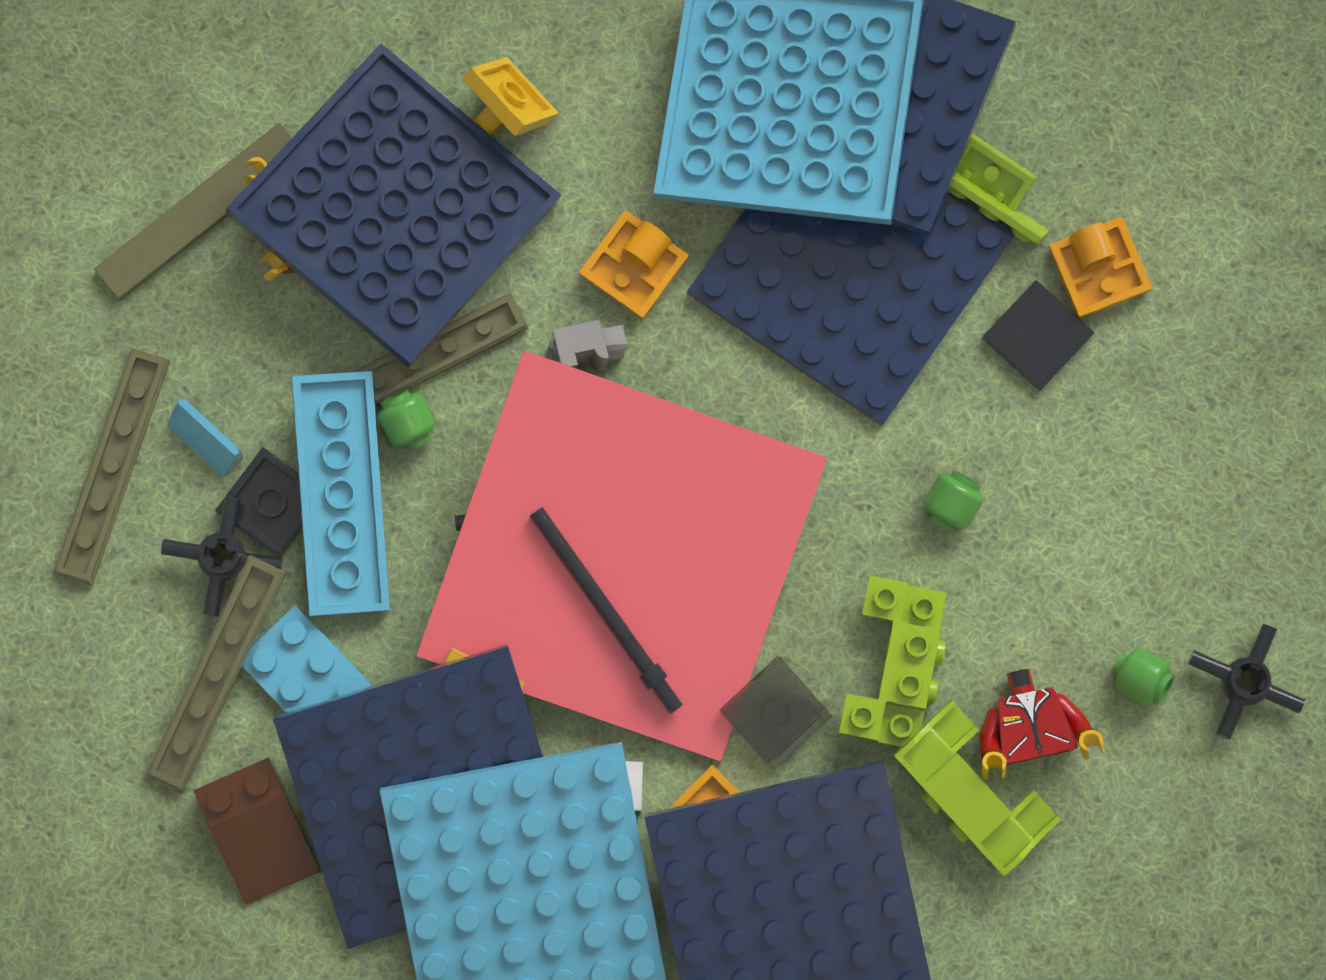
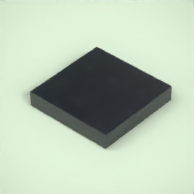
M1035 280L983 335L982 339L1036 389L1041 391L1095 332L1042 284Z
M262 447L226 496L241 499L236 527L281 558L302 530L299 476L296 470ZM225 498L215 510L221 516Z

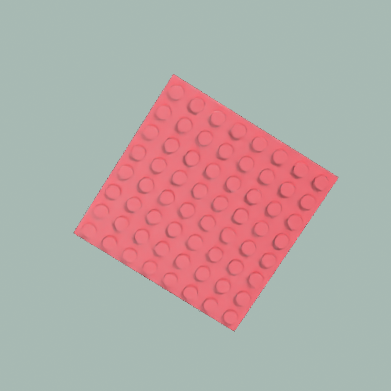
M523 350L416 656L443 664L451 647L470 656L508 644L518 678L525 683L522 690L524 694L721 761L827 457ZM543 507L652 662L654 664L659 663L667 674L665 680L683 704L670 714L652 688L648 690L638 677L641 675L638 668L530 518V515L539 508Z

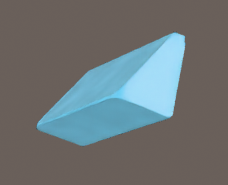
M180 399L177 402L168 421V427L222 477L227 476L243 459L240 449L185 399Z

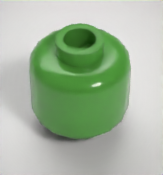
M404 389L380 402L382 409L377 414V421L392 446L402 447L407 445L408 449L412 451L431 440L428 433L435 427L436 420L422 394L410 393L408 389Z
M953 470L951 475L940 474L924 499L925 508L932 514L929 521L947 532H950L952 526L958 529L967 528L983 503V496L978 491L981 485L956 470Z
M1143 648L1134 649L1128 656L1122 653L1116 660L1111 672L1112 675L1116 676V692L1144 707H1149L1155 702L1161 704L1168 695L1175 676L1170 674L1171 665L1167 660Z

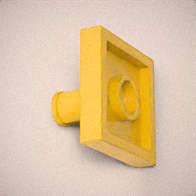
M508 57L472 67L462 78L486 104L484 110L473 121L491 136L495 134V131L502 123L514 136L548 125L559 114Z

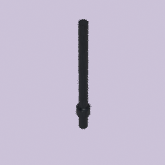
M541 507L530 515L532 521L640 671L641 675L638 677L648 690L653 689L670 714L676 711L683 704L665 680L667 674L660 664L652 662L545 509Z

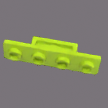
M972 133L949 192L960 199L968 197L979 205L978 209L984 216L993 221L1002 220L1012 227L1011 232L1017 238L1026 243L1033 241L1039 244L1048 233L1045 227L1017 209L1037 179V176Z

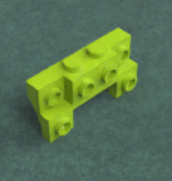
M869 575L861 616L892 624L877 699L846 693L838 734L901 748L921 729L927 703L933 705L935 703L939 681L932 680L934 665H942L946 642L940 641L939 638L947 593Z
M950 700L893 756L925 790L920 797L933 812L937 814L943 810L952 819V822L947 827L963 844L970 839L1005 877L1061 819L1033 789L1010 810L957 753L979 729L956 703Z

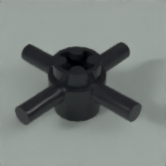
M225 496L219 532L207 536L200 545L163 539L162 555L198 560L201 570L210 577L203 614L207 616L219 617L225 581L236 577L242 571L249 555L282 569V558L246 553L243 543L234 536L240 498ZM219 545L222 548H226L229 552H234L232 561L229 559L224 560L222 567L214 566L215 561L213 559L215 553L212 550Z
M1262 624L1249 656L1239 658L1229 665L1193 650L1188 665L1222 679L1223 691L1230 700L1216 735L1230 740L1244 707L1255 705L1263 699H1267L1298 714L1301 712L1305 699L1272 685L1270 671L1263 664L1276 635V628ZM1245 671L1252 673L1251 681L1257 684L1254 692L1251 690L1246 691L1243 688L1239 689L1236 685V680Z

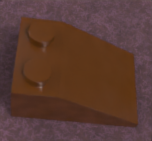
M269 757L193 790L209 829L245 904L320 872L276 766Z

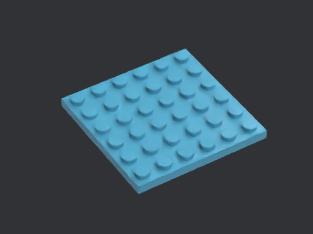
M685 0L654 187L655 198L891 225L924 0Z
M622 742L380 788L417 980H666Z

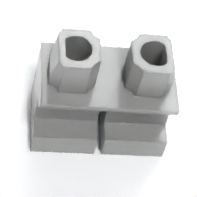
M600 320L553 329L549 342L553 361L576 369L577 366L590 364L597 372H604L607 362L624 359V351L628 348L623 325L602 329Z

